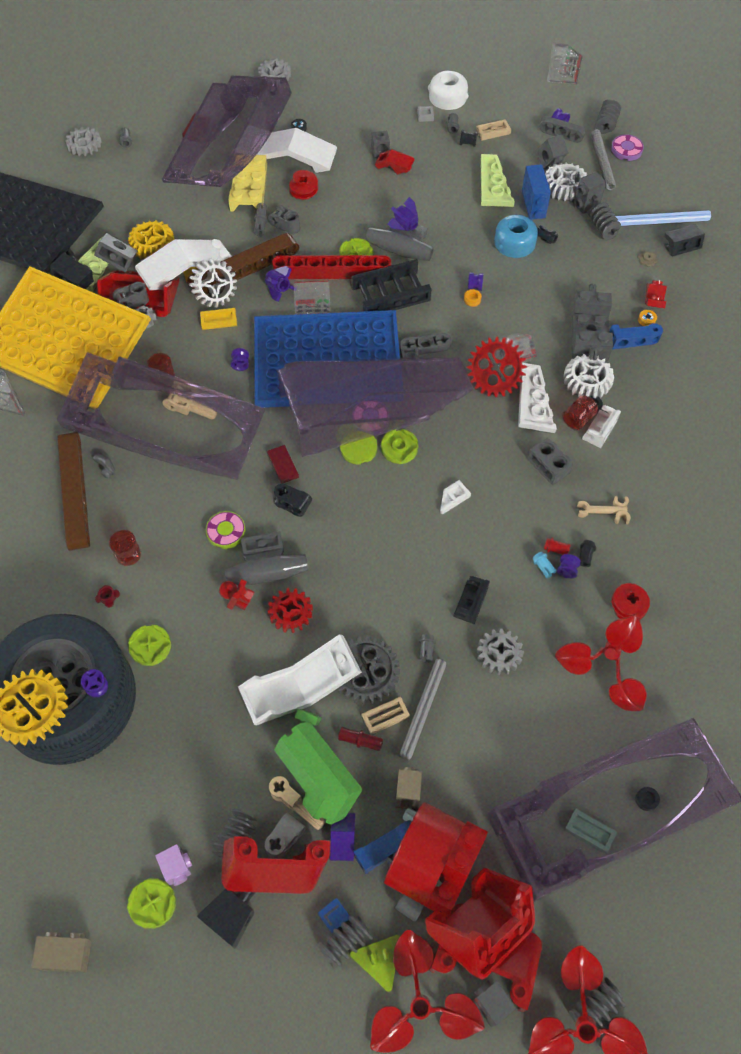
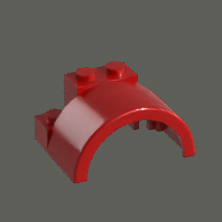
M424 802L415 814L398 847L384 879V884L434 912H443L448 919L488 831L469 821L464 823ZM438 880L442 883L440 886H436Z

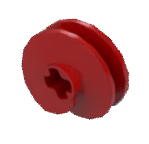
M299 170L293 173V178L289 182L292 197L305 200L317 194V176L308 170Z
M632 583L621 584L616 588L611 599L612 607L619 619L636 614L639 620H641L650 607V599L647 592L642 587Z

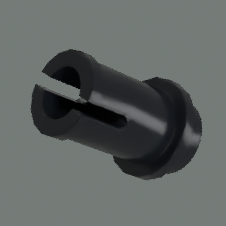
M541 225L537 228L538 236L547 240L549 244H554L557 241L558 234H556V231H550Z
M584 540L580 545V566L590 567L596 546L595 542Z

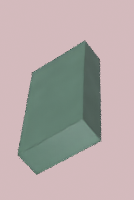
M576 808L564 831L604 854L608 853L617 834L615 830Z

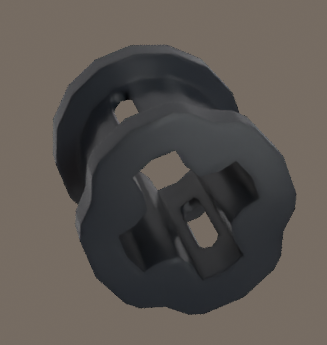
M462 130L460 145L470 144L475 147L477 132L467 133Z

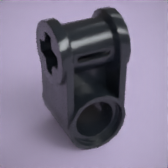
M278 484L274 488L275 505L291 512L295 516L302 517L312 502V497L308 493L297 490L287 484Z

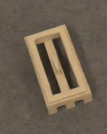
M506 119L476 126V131L481 136V141L511 134V128Z
M400 696L362 713L361 717L370 735H373L410 718V714ZM395 705H400V707L392 711H389L385 714H382L381 716H378L372 720L368 719L369 717L378 714L384 710H387ZM400 712H403V714L398 715L390 720H387L381 724L372 727V725L378 722H381L389 717H392Z

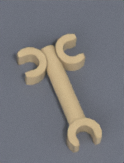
M615 496L613 506H590L585 501H579L577 508H584L585 511H579L578 517L584 518L588 513L616 514L614 518L615 524L619 523L620 517L625 519L626 524H629L631 519L630 514L627 512L629 498L625 497L623 503L618 502V497Z

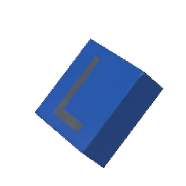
M337 898L318 912V915L331 934L334 933L333 930L335 928L339 929L342 922L347 923L350 917Z

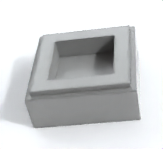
M433 106L417 107L418 122L434 121Z

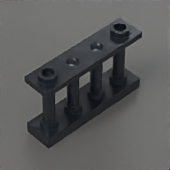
M417 259L352 276V289H360L365 299L363 301V312L399 310L431 301L432 291L430 284L421 286L416 275L418 273ZM409 276L415 288L405 290L400 278ZM393 280L398 292L389 295L383 282ZM377 285L382 297L372 299L367 287Z

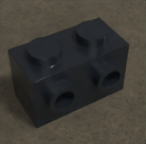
M63 253L50 265L52 276L83 289H87L94 282L90 267L79 263L73 256Z

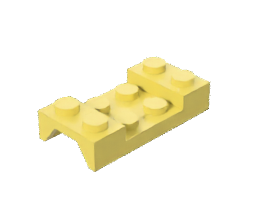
M234 155L232 189L229 194L230 211H234L238 205H253L257 209V204L262 203L261 209H263L267 174L266 155Z

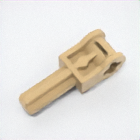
M171 387L169 396L162 402L168 410L188 415L191 411L211 420L217 416L216 409L196 402L195 395L187 393L178 387Z
M277 776L270 781L269 790L275 801L283 802L316 830L323 827L326 819L320 818L317 820L310 815L302 804L303 799L301 795L289 786L286 778ZM277 786H278L279 788L284 787V791H283V792H281V791H278V792H277V791H276V787H277Z

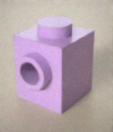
M177 844L155 855L165 881L169 885H180L187 880V876L191 875L189 867L193 866L188 854H183Z

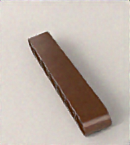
M284 233L223 261L227 263L226 267H232L230 272L235 273L232 279L239 280L273 265L272 260L276 256H292L296 254L299 250V244L290 233ZM215 268L219 279H225L223 273ZM207 270L203 274L201 280H205L207 278V272H209V270ZM190 276L187 279L188 285L190 283H194V280L190 279ZM214 280L213 282L207 283V284H210V285L213 286V284H216V283H219V282L216 281V280ZM202 287L205 294L210 293L208 287Z
M78 432L58 435L65 539L68 550L72 551L90 547L82 448Z

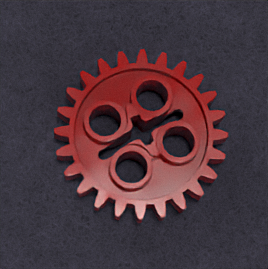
M498 336L495 338V342L488 338V344L482 340V347L480 348L476 345L477 352H470L474 357L473 359H468L472 365L467 366V368L472 369V372L467 375L474 377L470 383L476 382L475 389L481 387V394L487 390L489 397L492 395V392H494L495 397H498L499 392L504 397L506 396V391L510 394L513 393L512 387L519 388L516 384L517 382L523 383L520 377L526 376V373L522 372V369H526L528 366L522 365V362H525L527 359L520 357L523 355V351L517 352L519 345L512 347V340L507 344L505 337L502 339V342H500ZM500 349H503L505 351V357L501 360H498L496 358V352ZM488 353L492 354L497 364H501L499 369L506 379L505 382L502 381L499 372L493 370L495 365L488 356ZM482 359L489 361V366L486 369L480 367ZM509 365L514 367V373L511 376L505 374V368ZM491 375L498 377L497 384L491 385L489 383Z

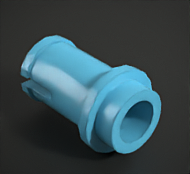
M541 551L532 558L534 560L533 563L538 565L546 578H549L557 570L547 559L548 555Z

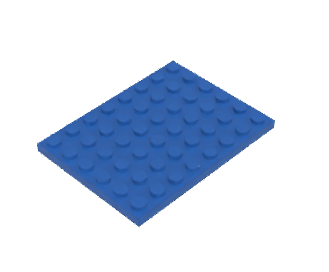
M396 310L254 316L255 408L353 404L372 400L379 402L403 401Z

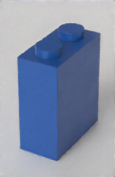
M542 164L530 165L525 168L522 195L529 219L531 220L546 218L551 195Z

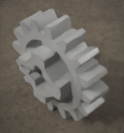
M278 58L275 60L270 59L269 62L265 60L264 64L261 63L260 67H258L259 79H261V82H265V85L271 83V86L276 84L279 86V83L285 84V81H289V77H291V68L288 66V62L284 63L283 59L278 61Z
M81 127L80 130L75 128L74 132L70 131V135L66 136L67 140L65 141L69 152L72 151L73 155L76 153L78 156H81V154L87 156V153L92 155L93 151L97 152V148H101L100 143L102 141L99 132H96L94 128L91 130L89 127L86 129Z
M493 629L491 635L485 633L484 639L479 640L480 646L477 648V653L480 655L478 656V661L484 660L482 667L489 666V673L497 670V675H500L501 671H504L507 675L510 668L515 671L517 664H521L522 659L520 657H523L524 651L520 649L523 644L517 643L518 636L511 637V631L504 634L503 629H500L499 633H496Z

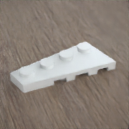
M522 363V365L528 366V368L522 369L526 376L520 377L523 383H520L518 427L555 433L557 428L552 419L553 412L549 407V397L545 392V382L541 366Z

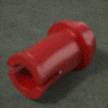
M553 537L546 539L544 550H547L548 553L550 551L561 555L569 553L571 544L553 540Z

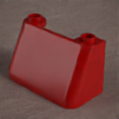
M233 836L224 841L222 885L225 889L232 892L310 893L315 888L329 859L330 841L316 840L305 844L303 852L293 856V859L257 858L258 848L252 838Z
M484 867L471 880L472 897L448 919H446L445 914L441 911H435L425 919L428 934L470 974L479 979H485L531 933L535 924L532 885Z

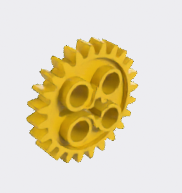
M31 669L29 675L21 671L20 678L13 674V681L11 683L6 680L3 681L6 687L4 689L0 688V736L6 742L10 740L14 745L20 741L26 746L28 739L33 744H36L38 736L45 740V732L48 731L53 734L52 726H60L58 718L66 716L61 711L68 708V705L63 702L68 699V696L64 693L66 689L51 673L46 675L43 670H40L37 674ZM17 694H20L41 716V720H37L16 698ZM48 703L47 707L42 709L43 705ZM15 705V707L9 711L10 707ZM29 720V722L25 726H23V723Z

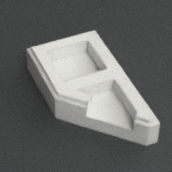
M460 480L444 489L440 510L442 515L471 497V493Z

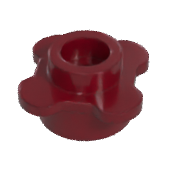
M104 585L99 589L95 600L97 603H103L107 608H110L114 605L115 599L120 596V592L108 585Z

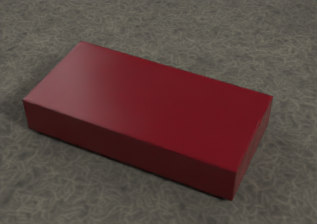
M285 445L267 451L281 484L299 478V474Z

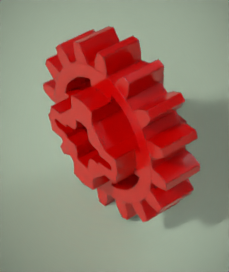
M287 588L284 594L281 590L278 591L279 597L273 595V602L268 603L270 609L268 610V616H270L271 624L275 623L277 630L283 627L284 633L288 629H291V632L294 633L297 627L299 630H303L302 624L309 625L307 618L313 617L311 612L313 611V605L310 604V597H306L304 591L298 594L297 588L293 592H290V589ZM277 613L283 616V620L277 615Z

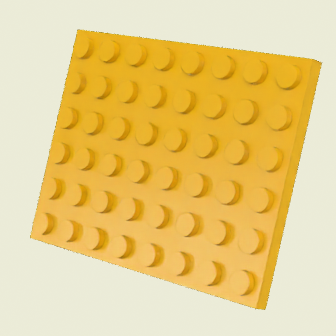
M29 266L0 311V368L97 410L151 321V318L139 311Z

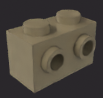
M46 932L45 936H37L31 965L32 969L87 973L92 941L86 939L85 934L70 933L68 938L60 937L61 933Z

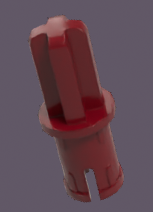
M341 727L338 736L339 741L355 744L357 748L362 746L380 751L383 745L382 738L366 734L363 730L358 732Z

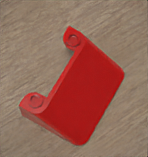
M114 270L97 280L98 295L114 301L112 294L116 289L135 282H142L146 286L149 297L148 303L143 306L155 310L158 317H166L171 312L180 277L176 276L164 286V290H149L137 271L124 272L122 270Z
M463 904L455 905L450 913V916ZM532 932L492 971L512 981L510 998L518 1006V1011L521 1012L528 1010L542 951L541 939ZM439 944L429 972L449 973L454 969L457 960Z

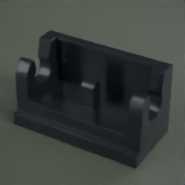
M696 224L665 232V238L669 243H664V246L672 257L698 250L703 246L705 233Z
M470 576L453 617L475 624L490 581Z

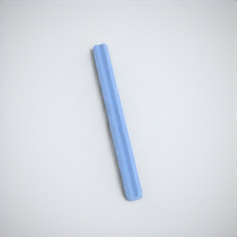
M707 210L615 217H617L621 226L709 221L711 212Z

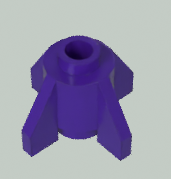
M409 197L404 203L406 207L401 205L398 208L394 206L391 208L395 218H392L388 225L392 229L410 231L418 226L419 219L416 205Z
M287 266L270 270L265 276V283L269 288L272 299L278 302L282 295L280 292H285L288 288L297 290V287L291 285L288 280L292 269Z

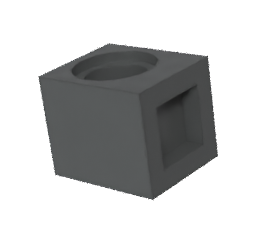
M387 130L371 132V148L374 159L378 158L380 153L390 150V139Z

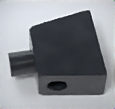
M225 889L197 917L235 949L254 915V910L247 903L255 892H238L235 895Z

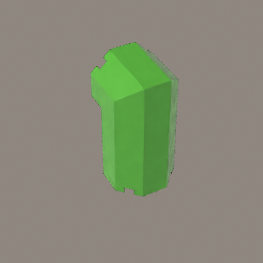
M309 721L294 726L291 729L293 733L289 737L286 734L283 735L274 751L304 789L305 796L302 804L314 819H327L325 823L334 824L345 819L363 789Z

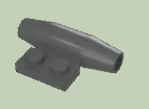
M421 225L410 231L392 228L390 230L369 228L366 234V241L385 251L411 259L430 261L434 250L433 247L422 242L427 235L428 228Z
M280 531L241 538L243 556L246 562L226 568L225 577L226 581H231L236 585H239L241 579L247 581L246 585L286 579L308 571L307 559L305 554L282 555L284 548Z

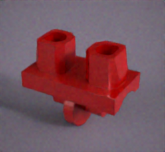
M241 579L238 586L231 581H225L220 585L219 593L221 597L230 599L227 608L232 610L235 605L243 610L246 609L255 593L245 587L247 581Z

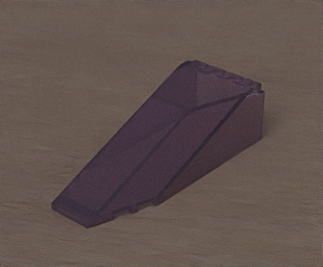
M450 357L295 361L284 364V368L277 371L280 397L287 396L288 400H290L289 404L293 415L296 416L295 420L299 431H301L299 435L302 457L428 421L431 415L439 410H444L446 405L454 400H459L473 390L461 359Z

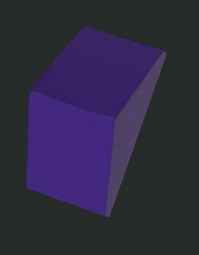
M348 813L345 819L331 824V861H354L355 813Z

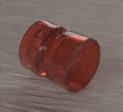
M164 353L150 356L147 365L155 386L165 388L172 385L176 376L170 357Z
M581 395L563 412V420L571 429L581 430L588 423V420L597 414L598 406L590 397Z
M120 530L110 537L109 546L119 564L130 566L138 562L141 557V549L132 532Z

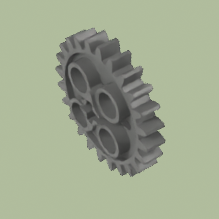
M360 636L357 637V642L349 639V648L362 673L340 686L338 689L339 694L346 692L345 699L353 696V703H356L359 698L362 701V705L365 704L366 699H369L370 703L373 704L375 697L382 701V694L388 697V689L395 690L394 683L399 681V677L396 676L400 674V669L396 668L400 663L399 660H395L397 654H390L392 651L391 646L384 648V640L378 644L377 637L373 641H369V636H366L365 641H362ZM372 653L375 655V658L367 659L365 655ZM356 654L360 655L365 669L369 670V676L375 683L374 686L371 685L366 671L362 670V664ZM382 671L385 673V676L377 677L374 674ZM359 680L366 682L362 687H358L355 683Z

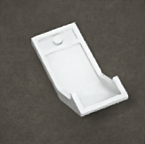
M298 128L255 135L247 155H266L267 159L290 156L312 166L315 173L330 171L337 147Z
M175 239L138 263L135 269L149 290H164V286L170 280L190 267H197V264L203 266L202 260L208 262L209 258H213L214 262L216 259H220L221 262L232 256L221 241L217 239Z
M339 634L295 665L261 677L253 676L238 686L254 725H259L313 705L362 672L344 636Z

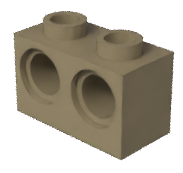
M404 767V770L399 769L395 808L418 810L422 772L417 771V768Z

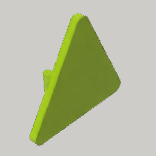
M399 935L359 948L357 953L353 951L350 953V957L387 992H391L395 975L393 953L400 937Z

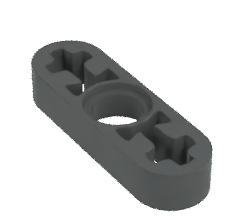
M544 117L540 123V130L543 133L552 136L563 135L564 139L572 142H581L585 136V129L582 126L556 118ZM559 127L565 128L566 132H561Z

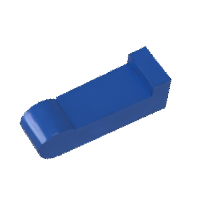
M652 323L649 326L621 329L619 324L612 325L609 331L613 335L612 350L656 344L660 340L663 328L656 323Z
M411 820L400 824L370 844L354 851V857L365 874L385 862V858H391L397 852L411 824Z

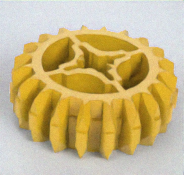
M149 220L146 223L143 221L141 225L137 224V227H133L132 232H129L128 237L129 246L138 250L135 257H139L140 260L146 259L175 240L173 231L168 224H164L163 221L158 222L157 220L154 222Z

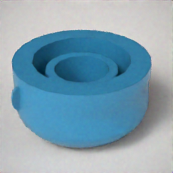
M514 214L503 218L496 227L494 237L496 249L503 255L512 258H521L529 255L535 249L538 231L536 224L523 215Z

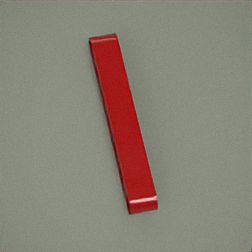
M385 255L276 256L272 260L273 270L283 266L291 268L288 279H352L354 275L391 266V258Z

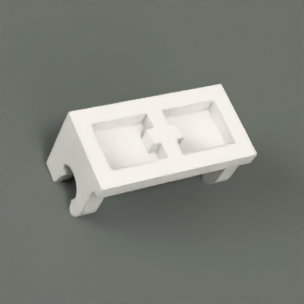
M603 405L602 410H599L582 439L601 448L617 423L621 411Z

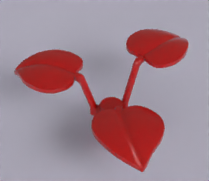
M636 614L610 623L605 633L607 639L605 647H601L592 656H590L591 648L581 642L566 644L556 651L555 658L567 671L576 675L589 672L592 667L591 660H595L602 653H604L607 659L615 660L618 684H613L609 688V696L612 702L627 711H641L644 709L647 698L644 685L633 678L621 681L620 655L622 650L626 653H633L642 645L643 630Z
M410 929L406 930L399 937L393 953V963L399 975L406 977L413 974L416 996L411 1000V1012L404 1016L400 1009L394 1006L383 1007L376 1013L372 1022L370 1043L371 1050L376 1052L389 1053L406 1047L414 1035V1028L407 1019L415 1017L416 1019L423 1020L430 1013L443 1012L439 1020L440 1027L444 1034L452 1039H465L485 1029L480 1010L468 996L461 993L449 994L445 999L444 1008L441 1006L432 1007L429 998L420 993L418 973H425L430 969L434 956L430 944Z
M583 945L574 947L569 951L562 963L561 978L569 990L580 989L583 1015L576 1020V1030L570 1028L565 1030L562 1021L555 1017L540 1019L532 1030L528 1054H572L574 1041L568 1034H572L575 1038L578 1037L583 1043L590 1044L603 1033L605 1035L602 1037L601 1046L604 1054H648L646 1043L640 1030L633 1022L626 1018L615 1017L611 1019L608 1029L601 1028L597 1030L595 1020L588 1016L585 989L593 990L600 986L603 981V968L599 960Z

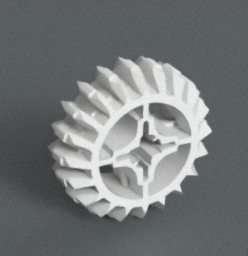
M560 162L558 165L553 164V167H549L545 175L552 198L556 197L558 201L560 199L564 201L575 199L580 178L587 176L584 169L579 168V165L574 166L573 163L567 164V162L565 164Z
M209 258L208 262L202 260L203 266L197 264L196 266L199 270H192L196 275L190 276L194 283L189 285L195 287L191 292L193 294L197 293L195 299H201V304L206 303L207 306L211 307L213 303L214 307H218L219 303L223 306L224 300L230 301L229 295L234 296L231 290L237 289L236 286H233V283H236L237 280L232 279L235 273L230 272L232 267H226V262L223 261L220 264V259H216L215 262L213 258ZM215 268L223 273L225 279H219ZM207 270H209V272H207V278L205 280H201L203 274ZM214 280H216V281L219 282V283L213 284V286L210 285V284H207V283L213 282ZM225 285L223 292L218 295L220 287ZM202 287H208L212 297H208L203 292Z
M585 354L571 359L565 368L563 376L564 384L567 385V390H572V395L578 394L579 398L582 396L585 398H589V396L601 398L603 394L606 395L614 380L613 369L610 368V363H605V359L600 360L599 355L597 360L594 361L593 359L590 360V355L587 357Z

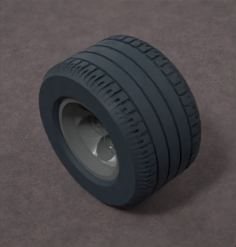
M50 614L45 617L41 616L40 618L32 619V621H28L22 626L20 625L19 628H16L15 631H12L0 642V688L4 689L6 687L3 681L6 680L9 683L13 681V674L20 678L21 671L29 675L31 669L37 674L40 670H43L45 674L52 672L53 677L57 678L66 689L65 694L68 696V699L63 701L68 705V708L61 710L66 716L58 718L60 726H52L54 733L45 732V740L38 736L36 744H33L28 739L26 746L20 741L14 745L9 740L18 751L41 763L67 765V763L72 764L94 757L95 754L97 755L102 752L103 749L110 746L120 736L130 720L131 712H133L136 698V683L130 664L115 639L105 628L79 615ZM74 667L71 672L66 673L68 668ZM91 669L100 670L108 681L107 692L100 697H91L83 687H80L83 674ZM17 694L16 698L37 720H41V716L20 694ZM48 703L43 705L42 709L47 707ZM15 705L11 706L9 711L12 710L15 707ZM29 720L25 721L23 723V726H25L29 722Z

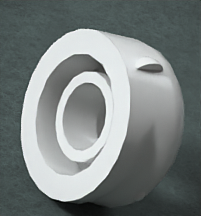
M442 71L436 74L428 85L429 99L434 106L440 109H457L463 106L469 97L467 80L463 75L455 71Z

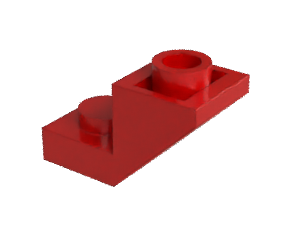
M391 149L380 153L374 165L377 169L391 166L398 175L409 172L415 159Z
M652 280V283H647L646 306L665 308L667 301L664 298L667 286L663 285V281Z

